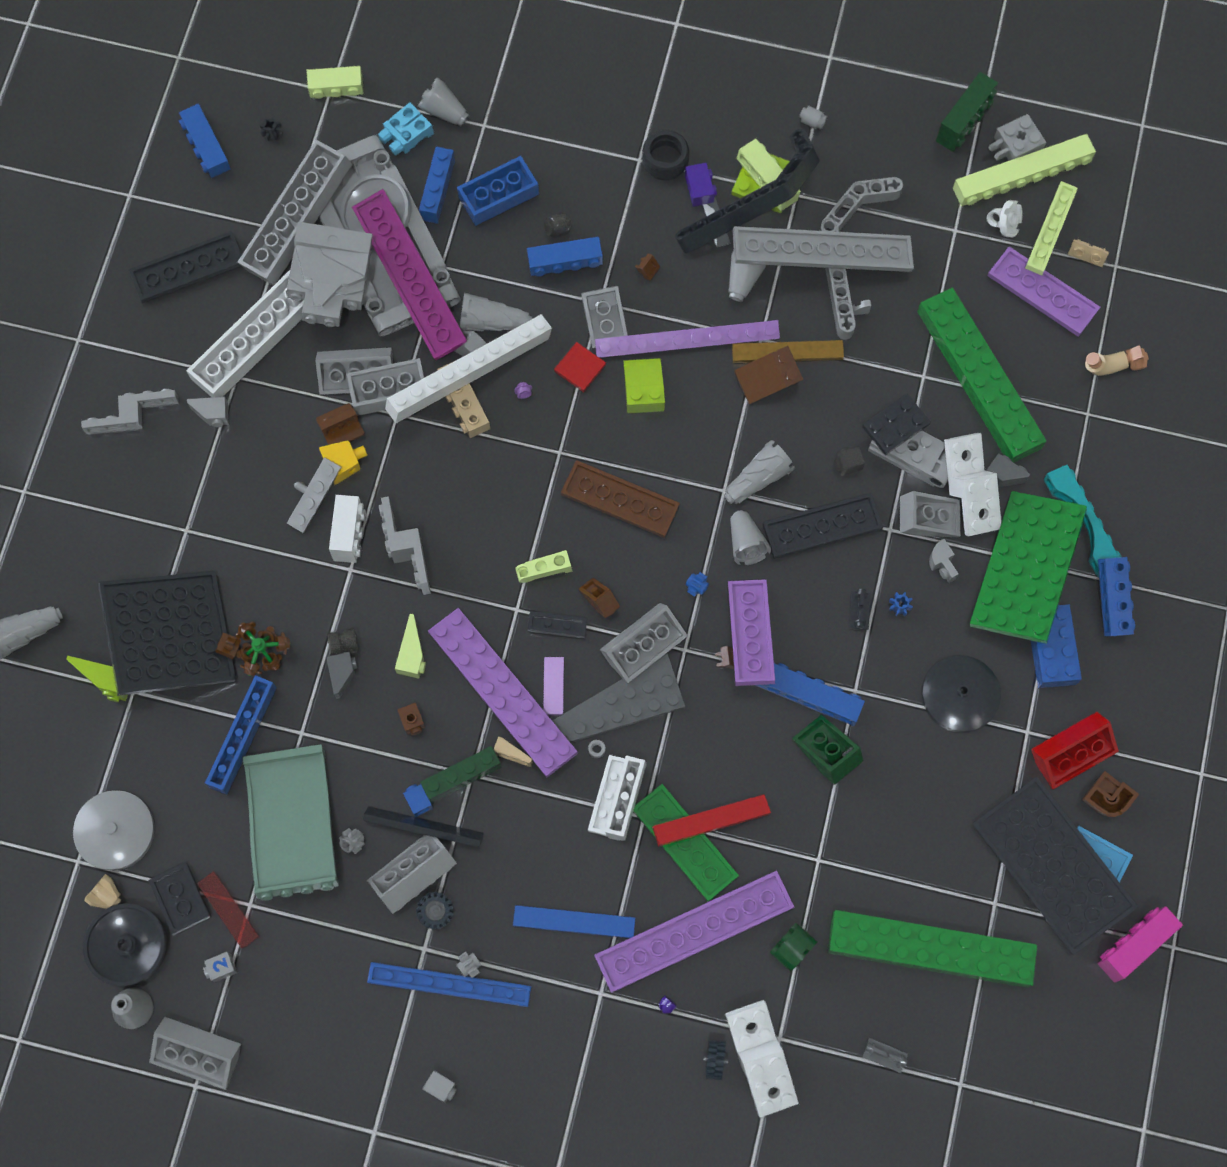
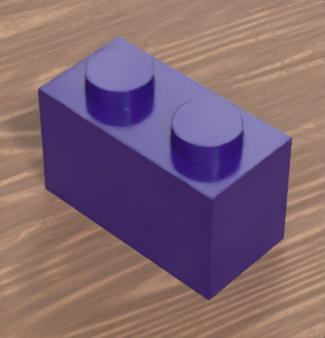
M707 163L686 166L685 179L692 206L714 203V196L717 195L715 184L712 185L713 175L711 169H708Z

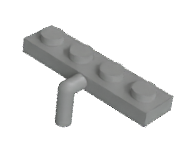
M324 457L308 487L303 482H296L294 484L295 489L304 494L287 524L305 533L340 472L341 466Z

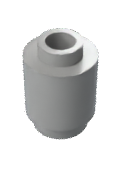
M811 106L803 108L799 116L802 118V123L814 129H822L827 120V116L823 112Z

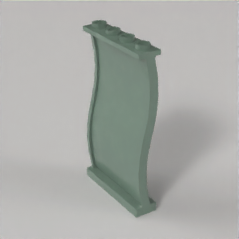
M322 744L244 756L243 764L248 793L250 844L255 886L254 893L256 897L261 900H271L274 896L290 897L293 893L309 894L313 890L321 889L328 891L339 886L333 849L325 751Z

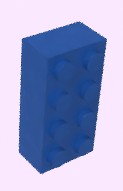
M522 156L457 187L458 197L475 226L539 195L538 183Z
M1070 604L1058 605L1047 644L1031 641L1038 688L1077 685L1082 680Z

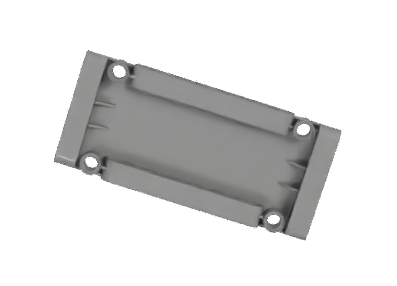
M373 135L337 150L345 155L352 165L319 215L323 226L344 229L341 221L342 201L349 188L358 180L376 174L393 178L404 187L410 198L411 215L406 227L410 238L448 307L450 308L458 304L461 298L450 278L449 272L446 270L444 260L380 138L377 135ZM372 247L362 305L365 306L368 316L371 318L379 336H386L413 324L414 321L375 249ZM440 278L446 279L444 281H438ZM373 307H379L375 311L371 310Z

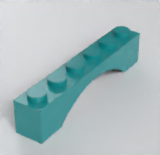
M1065 465L1047 473L1043 480L1052 496L1065 502L1087 506L1084 525L1090 540L1088 561L1096 576L1099 577L1098 559L1120 558L1121 555L1114 549L1111 537L1105 533L1103 523L1095 515L1092 503L1086 499L1083 487L1077 483L1074 471L1068 465Z

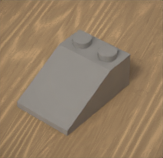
M618 286L581 293L592 348H596L595 339L628 336Z
M916 491L900 496V533L914 536L960 537V500Z

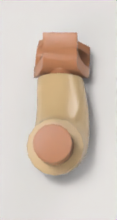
M1139 345L1125 350V352L1122 351L1109 355L1092 352L1087 355L1085 366L1092 374L1102 376L1129 367V364L1132 370L1144 369L1147 367L1149 357L1147 352Z

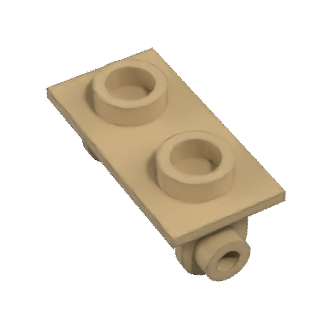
M1074 239L1068 255L1102 267L1109 253L1105 251V248L1102 249L1094 245L1089 246L1088 243L1080 241V239Z

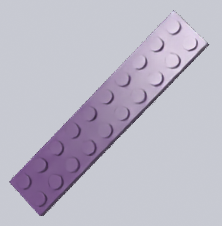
M459 608L428 630L431 637L528 756L532 758L546 778L578 754L577 750Z
M775 871L594 956L610 992L613 993L793 909L794 905L778 872Z

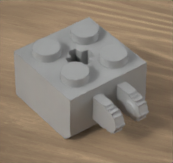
M1027 114L997 128L994 135L996 141L990 144L989 149L994 151L1001 148V151L995 154V159L1000 160L1006 157L1010 161L1044 149L1046 141Z

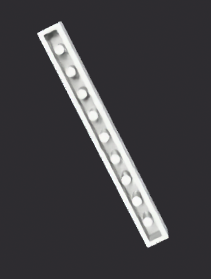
M539 315L388 397L385 409L394 422L398 423L549 339L552 328L545 318Z

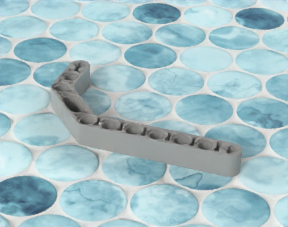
M897 177L853 183L824 218L820 231H827L825 228H830L831 232H839L861 204L897 200L903 188L902 181ZM848 204L851 206L844 217L838 218L835 216L843 205ZM825 268L837 335L839 338L847 340L854 333L855 319L846 269ZM833 277H839L841 280H835ZM841 293V294H843L844 296H843V297H839V296H837L836 294ZM839 310H845L847 313L843 314Z

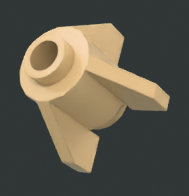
M105 874L85 897L84 901L90 906L107 909L117 905L121 899L118 898L120 893L112 878Z

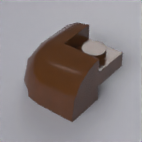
M1104 771L1085 794L1082 801L1099 814L1106 817H1116L1127 811L1139 794L1124 782H1118Z

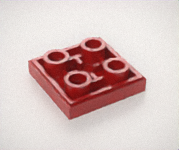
M576 342L555 367L554 372L584 392L606 366V362Z

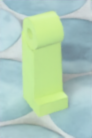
M567 550L525 562L515 568L520 583L530 582L534 579L562 572H573Z

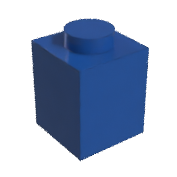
M414 784L406 789L407 792L403 793L415 817L433 809L421 784L418 786Z

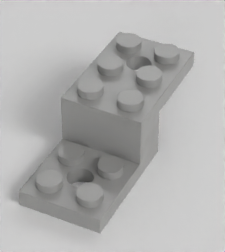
M389 496L381 498L382 504L379 505V511L382 516V528L386 538L385 545L389 558L392 557L394 563L412 560L414 570L418 571L414 572L418 589H422L423 595L431 594L418 528L397 532Z

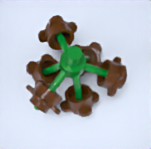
M243 622L239 625L238 633H236L237 639L252 640L251 645L244 643L242 649L236 652L237 658H241L245 663L240 665L241 668L245 669V674H248V676H255L256 673L262 674V671H259L261 665L256 663L260 653L264 655L262 659L264 664L262 666L263 671H276L279 669L280 660H282L281 654L267 653L265 650L266 648L276 646L277 652L283 651V654L286 655L287 649H290L291 642L289 637H285L284 632H281V636H276L274 627L268 626L266 630L259 631L257 634L258 638H255V622Z

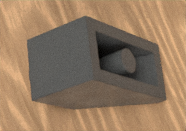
M350 652L326 657L336 699L341 698L355 677L354 669H357V662L355 657H351Z

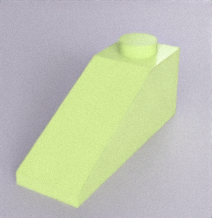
M410 614L395 670L397 674L419 679L420 674H424L426 662H424L414 615Z

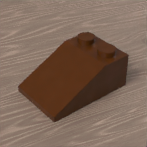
M789 346L734 370L748 404L803 380Z

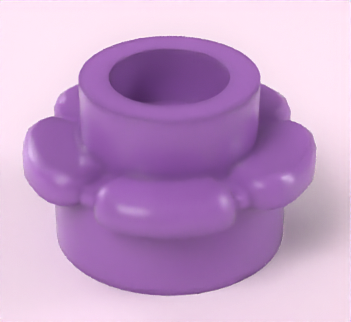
M526 382L519 383L514 389L515 394L520 399L528 398L532 394V386Z

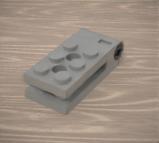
M920 431L886 456L875 442L871 441L868 449L869 452L933 487L935 485L943 488L946 485L948 472L945 443L924 431Z

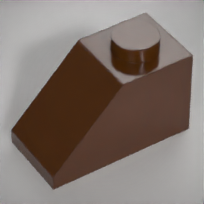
M591 578L578 589L592 607L605 618L612 615L620 607L611 590L595 578Z

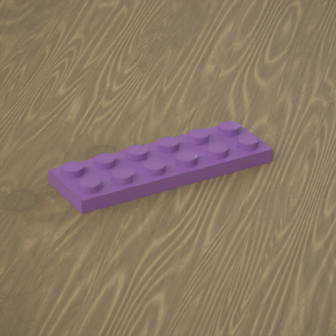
M1008 247L987 276L1079 337L1098 312L1100 306L1045 270L1040 275L1025 269L1029 259Z
M766 579L728 581L735 685L775 684Z

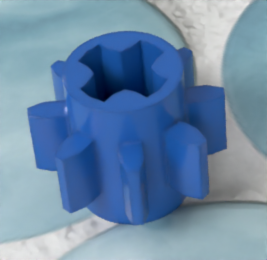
M701 572L697 575L692 573L685 584L688 586L687 592L694 597L697 594L702 596L709 586V583L706 582L707 576Z
M896 592L894 595L895 599L890 598L889 603L893 604L889 610H893L896 613L895 616H898V614L906 616L907 610H912L913 608L912 605H909L912 598H908L906 592L903 595H899Z

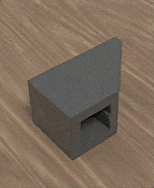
M999 453L986 470L997 473L998 487L1023 484L1030 476V473L1023 466L1014 464L1009 457Z

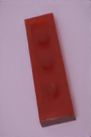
M214 871L197 883L242 949L259 938Z

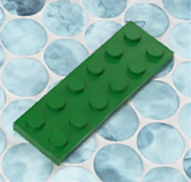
M663 784L636 804L633 810L654 838L653 826L689 816ZM705 834L662 846L707 902L739 877Z

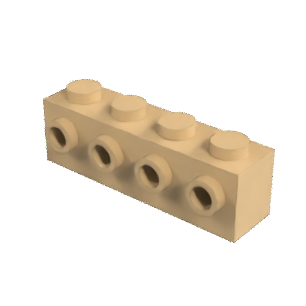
M470 384L445 396L448 403L452 402L454 406L452 411L455 417L461 419L462 423H460L464 434L468 433L469 437L472 438L490 430L489 421Z

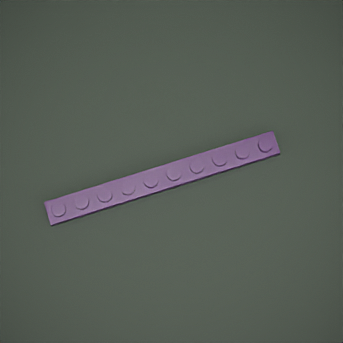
M778 320L595 339L596 356L608 357L780 339Z

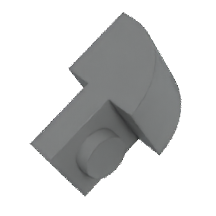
M945 539L935 545L929 558V564L932 571L939 568L942 578L947 579L950 583L957 578L958 572L951 563L955 554Z

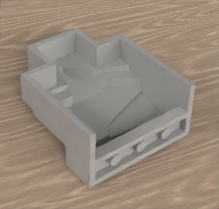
M298 221L294 239L295 249L287 286V298H291L294 301H304L302 321H306L309 324L319 323L328 327H339L343 307L349 310L362 309L372 254V234Z

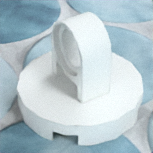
M1009 200L1004 204L1003 208H995L987 215L988 223L991 226L1000 227V232L1005 237H1015L1019 232V229L1016 228L1018 223H1022V206L1017 204L1018 201ZM993 213L1000 217V221L997 222L993 219Z

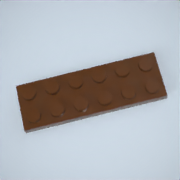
M578 460L575 461L561 491L562 496L663 538L666 537L680 506V503Z

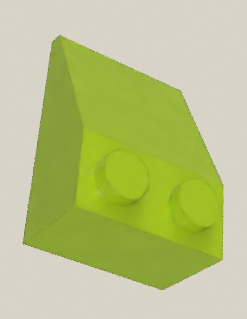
M661 359L624 360L627 413L664 411L665 398Z
M67 656V660L102 691V694L107 696L108 700L119 702V700L126 701L128 695L117 696L113 668L111 666Z

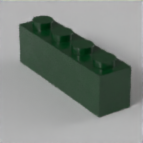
M492 746L420 783L430 803H433L500 769L501 764Z

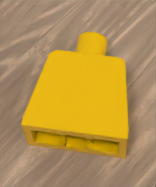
M349 441L319 447L323 459L325 457L342 467L334 480L335 485L359 471L361 468L358 459L367 456L364 446L352 449Z

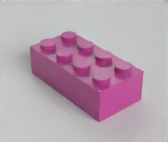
M1166 906L1161 909L1157 907L1149 911L1143 917L1145 921L1142 920L1139 924L1136 923L1129 929L1130 935L1128 933L1114 943L1116 947L1106 950L1100 956L1102 960L1098 965L1113 982L1125 979L1183 926Z

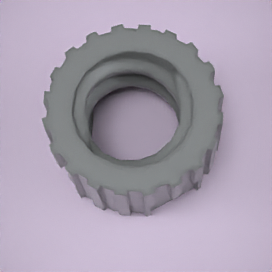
M591 741L588 746L590 756L601 758L605 754L606 747L602 741ZM598 745L601 747V752L595 753L592 748Z

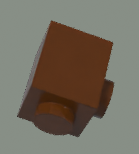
M416 702L397 709L407 735L411 734L413 736L422 732L425 725Z

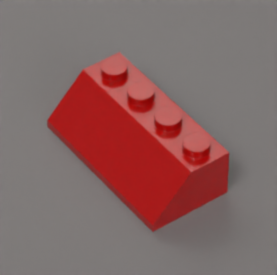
M1098 712L1031 749L1037 767L1052 789L1059 787L1119 752L1110 721Z

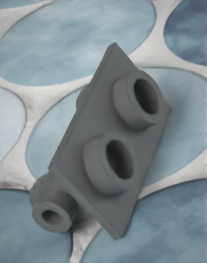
M869 1038L863 1054V1058L899 1073L905 1067L908 1056L903 1051Z

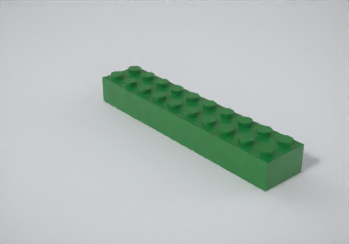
M953 287L921 302L917 311L1003 455L1009 457L1014 463L1041 450L1047 440Z
M835 910L832 914L827 953L1028 988L1033 986L1037 945Z

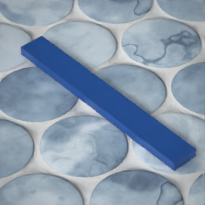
M372 962L367 981L369 984L523 1007L529 1006L531 986Z

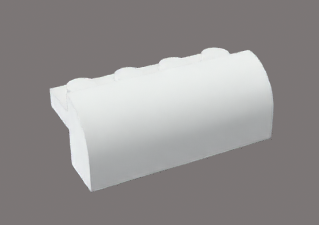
M609 755L588 827L589 832L607 836L614 840L623 841L626 839L647 764L645 760L626 756L624 759Z

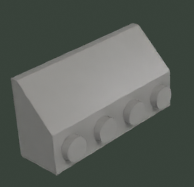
M392 348L317 352L315 361L320 395L350 393L346 373L393 364Z
M420 358L346 373L353 408L357 416L386 410L388 397L424 378Z
M659 603L602 647L600 651L615 671L629 683L688 635L668 606Z
M424 835L367 881L392 914H394L411 899L417 897L421 891L433 884L445 872L451 870L457 863L436 837Z
M164 1017L154 1032L149 1063L226 1090L239 1058L241 1044Z

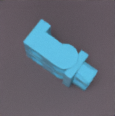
M409 102L391 117L389 121L383 123L384 129L378 135L384 144L391 139L394 141L389 145V148L394 155H397L402 151L405 154L408 153L418 142L426 136L429 138L434 132L431 123Z

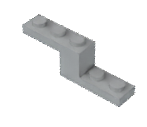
M163 389L159 392L144 391L140 394L126 393L118 396L119 417L88 418L81 421L82 429L86 435L143 429L142 408L179 404L178 395L175 390Z

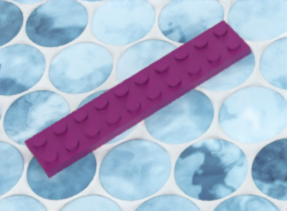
M384 189L352 206L365 233L372 234V246L433 358L438 360L466 343V337Z

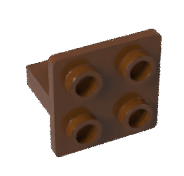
M350 403L316 418L328 445L343 441L351 442L365 435L358 421L357 414Z

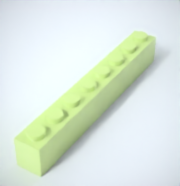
M1085 134L956 179L953 190L961 206L973 205L978 200L989 199L998 193L1004 194L1012 188H1021L1029 182H1038L1046 176H1055L1063 170L1069 171L1081 164L1086 165L1092 161L1096 151L1088 135Z

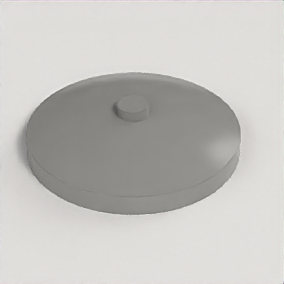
M369 175L358 180L349 188L342 201L341 221L344 229L365 233L352 206L382 189L386 192L406 228L411 215V203L406 190L400 183L386 175Z
M113 790L100 793L87 801L77 814L73 827V839L76 849L85 861L99 869L116 871L128 868L143 858L149 850L154 838V819L147 805L129 792Z

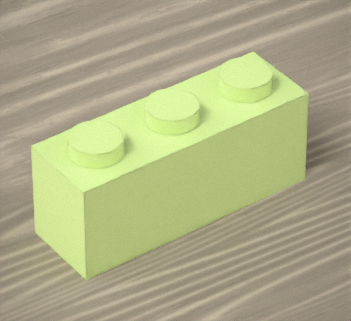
M360 66L307 70L310 98L320 99L322 97L357 96L363 94V78Z

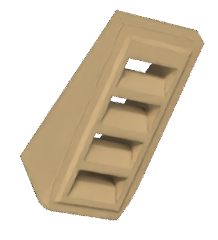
M498 737L494 747V752L497 756L528 767L532 766L531 757L502 737Z

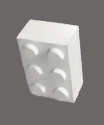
M336 495L329 544V551L334 561L357 563V557L361 556L359 540L363 539L364 529L361 527L362 521H365L366 510H364V505L358 496Z

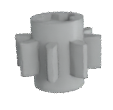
M348 828L339 837L341 848L348 853L353 851L356 854L365 844L363 842V834L356 829L351 831Z
M464 952L458 957L460 962L456 965L464 977L470 975L473 978L480 973L477 968L481 964L474 953L468 956Z

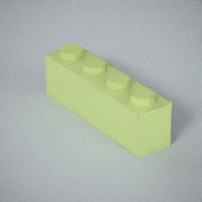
M757 139L743 146L738 151L737 160L760 187L776 180L783 171L777 164L776 159L769 155L765 146L759 143ZM800 189L793 198L780 204L777 208L782 211L795 203L799 198Z

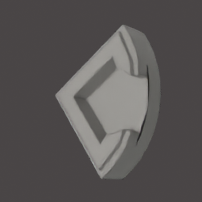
M870 300L861 301V305L856 307L853 305L854 315L868 314L871 308Z

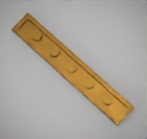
M843 340L732 344L733 363H751L786 346H789L795 361L844 359Z

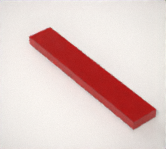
M760 795L655 825L652 829L658 846H663L770 815L771 811L765 795Z

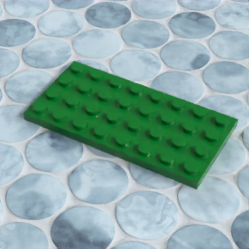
M1015 491L1011 492L970 621V627L1047 644L1087 512V506Z

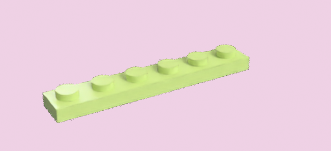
M1062 181L1060 182L1025 269L1040 275L1044 273L1078 189L1077 187Z

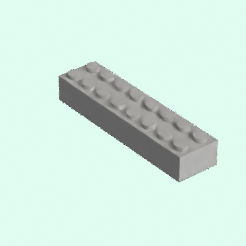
M315 140L240 257L238 263L245 270L273 286L277 283L293 258L295 249L294 239L298 221L311 224L316 222L351 167L352 163L342 153Z

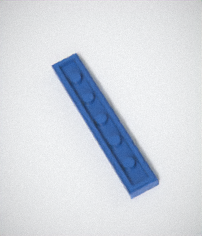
M515 905L513 926L632 938L634 937L635 918Z

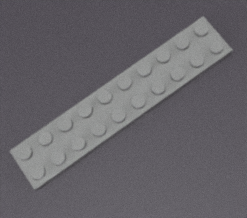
M736 226L733 228L735 263L912 272L914 269L911 236Z

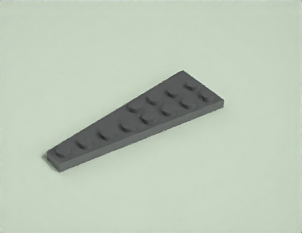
M668 653L664 654L629 683L621 679L552 720L567 740L573 743L684 709L685 704Z

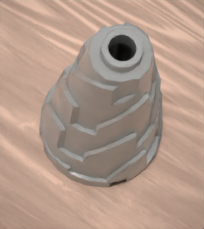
M464 293L460 318V328L462 331L513 330L532 320L529 312L506 306L504 303L490 301L484 297Z
M773 440L766 443L765 447L743 469L741 474L726 487L724 497L730 504L741 503L755 492L762 490L770 483L779 480L795 469L793 465L789 467L792 461L779 445L772 446L774 444Z
M50 606L0 619V659L59 625L60 619L63 618L59 608L55 609Z

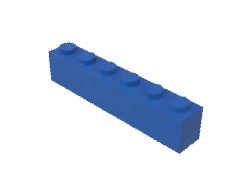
M781 663L778 665L774 664L775 684L756 685L851 726H855L865 702L856 694L851 693L849 695L837 686H827L824 681L817 678L814 680L808 678L801 671H791L788 666Z
M255 675L205 781L209 788L226 795L228 794L243 762V757L246 756L277 689L273 682Z

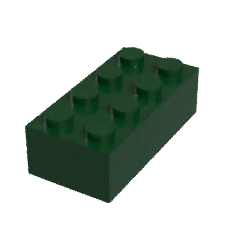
M979 72L941 123L936 142L953 153L957 147L961 148L966 140L965 136L973 132L974 124L980 122L985 115L984 111L986 108L989 110L993 105V99L998 92L996 90L998 82Z

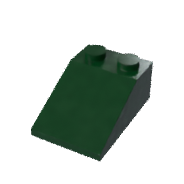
M820 715L792 738L821 774L834 785L864 761L860 747L823 715Z

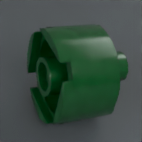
M795 923L778 941L770 953L791 972L805 958L807 953L811 951L817 941L800 925Z

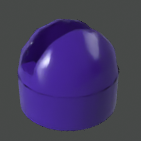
M664 996L659 1002V1009L665 1014L671 1013L677 1007L667 996Z

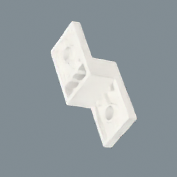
M981 433L945 439L949 494L962 498L965 535L972 536L999 530L1001 527L997 473L984 470ZM966 450L967 458L963 460L962 453ZM981 509H984V516L980 518L979 512Z
M762 1000L725 1013L737 1055L747 1077L759 1117L761 1118L799 1104L786 1059L776 1039L765 1001ZM751 1022L756 1023L754 1029L746 1030L747 1024ZM771 1088H778L775 1094H768V1091Z

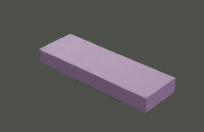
M544 657L543 711L548 716H561L563 714L564 657Z

